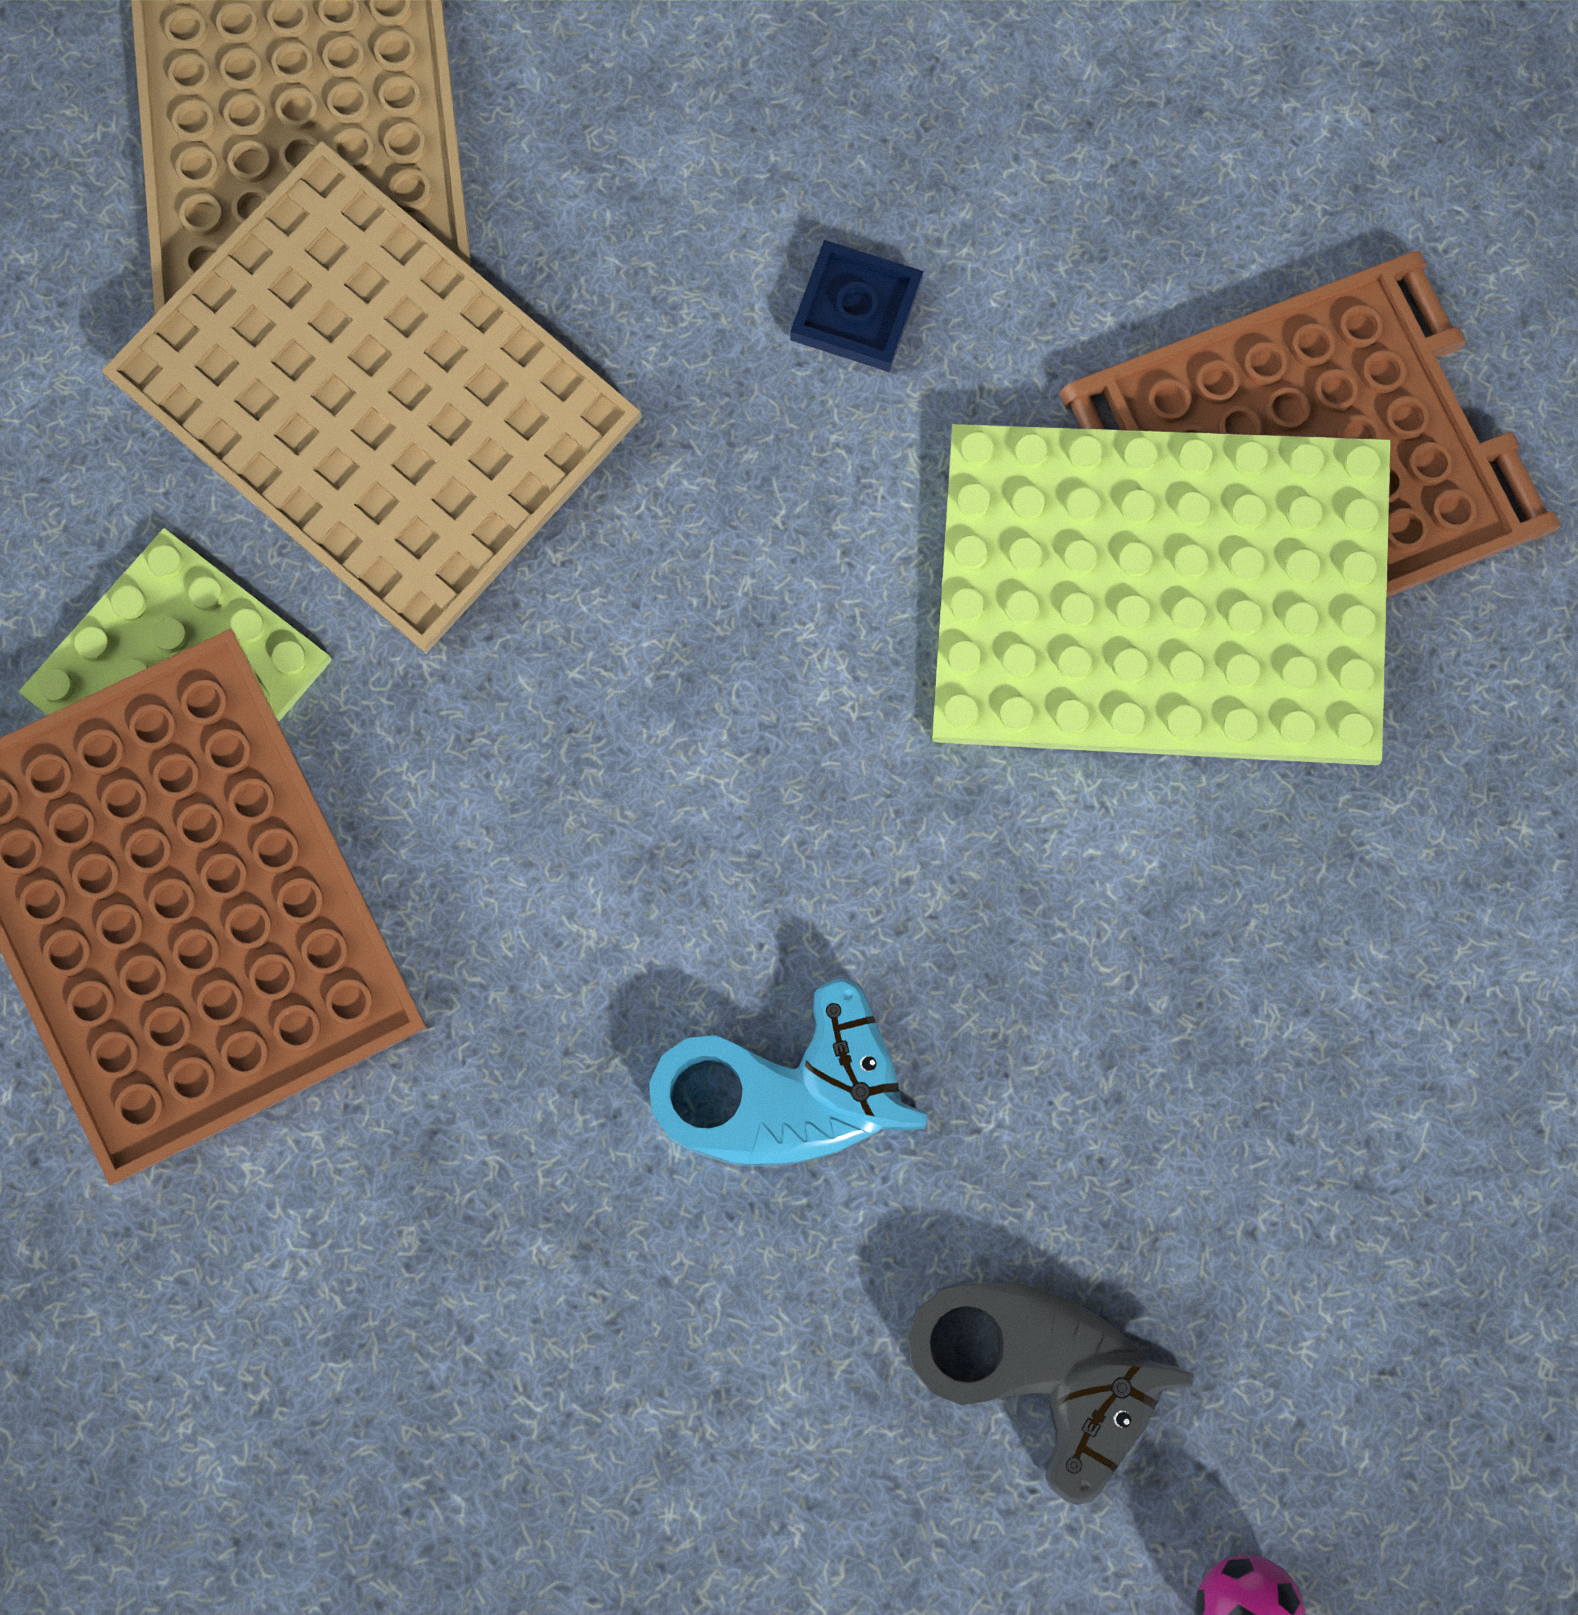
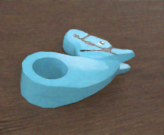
M835 978L820 985L814 992L813 1014L816 1028L813 1039L806 1049L798 1068L792 1069L778 1065L724 1038L710 1035L685 1038L664 1053L649 1082L652 1114L673 1143L691 1152L738 1166H775L811 1161L847 1149L875 1135L882 1129H925L928 1113L902 1102L894 1064L879 1031L867 997L860 984L848 978ZM704 1062L719 1063L732 1070L742 1086L741 1104L735 1115L723 1125L710 1129L694 1127L683 1121L676 1113L673 1104L674 1087L680 1076L691 1066Z

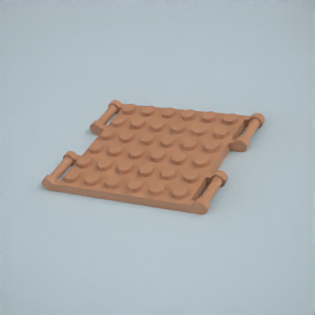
M1420 251L1407 253L1083 377L1064 386L1059 392L1065 408H1072L1081 429L1105 430L1091 400L1093 397L1104 394L1120 430L1391 440L1386 598L1528 541H1535L1561 528L1555 512L1547 511L1517 453L1521 446L1515 434L1508 432L1479 443L1436 357L1440 358L1459 350L1467 341L1460 328L1453 327L1424 272L1427 264ZM1397 281H1405L1432 336L1426 338ZM1497 461L1527 521L1520 523L1489 462Z

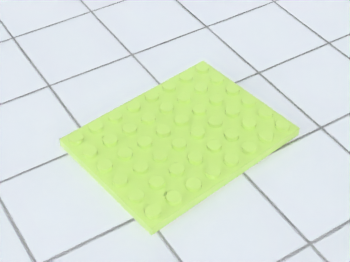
M952 424L933 742L1379 765L1382 762L1391 440Z

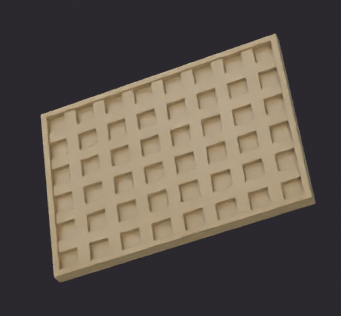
M322 140L101 370L107 379L424 654L429 652L641 419V411Z

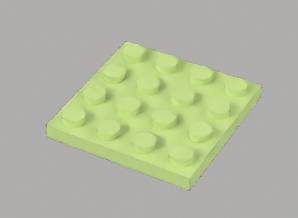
M163 528L18 692L45 714L49 715L226 630L232 629L236 633L278 721H280L332 659L317 645Z

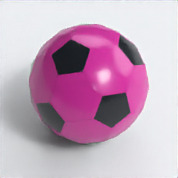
M1240 1554L1220 1561L1206 1574L1197 1590L1195 1615H1305V1607L1299 1587L1284 1568L1265 1557Z

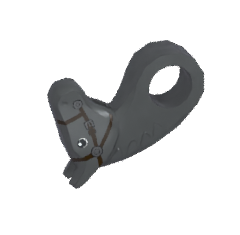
M1011 1282L963 1284L939 1289L916 1308L906 1335L910 1367L932 1394L959 1405L986 1402L998 1398L1030 1393L1047 1394L1055 1428V1448L1048 1460L1045 1479L1049 1488L1063 1500L1076 1505L1090 1503L1102 1492L1119 1464L1146 1429L1162 1391L1192 1387L1193 1373L1175 1366L1150 1361L1138 1347L1114 1326L1086 1308L1061 1296ZM963 1306L976 1308L987 1315L997 1328L1000 1341L998 1357L991 1369L981 1377L968 1381L951 1379L942 1373L933 1360L930 1348L932 1330L939 1318L951 1309Z

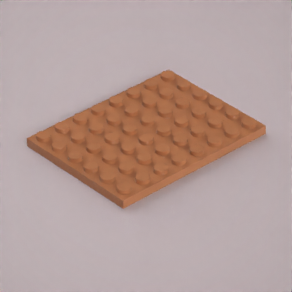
M232 629L226 630L0 738V951L109 1185H117L428 1028L242 645Z

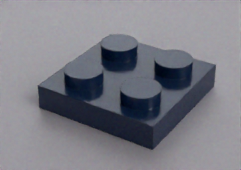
M824 240L792 325L790 341L890 372L919 292L924 271Z

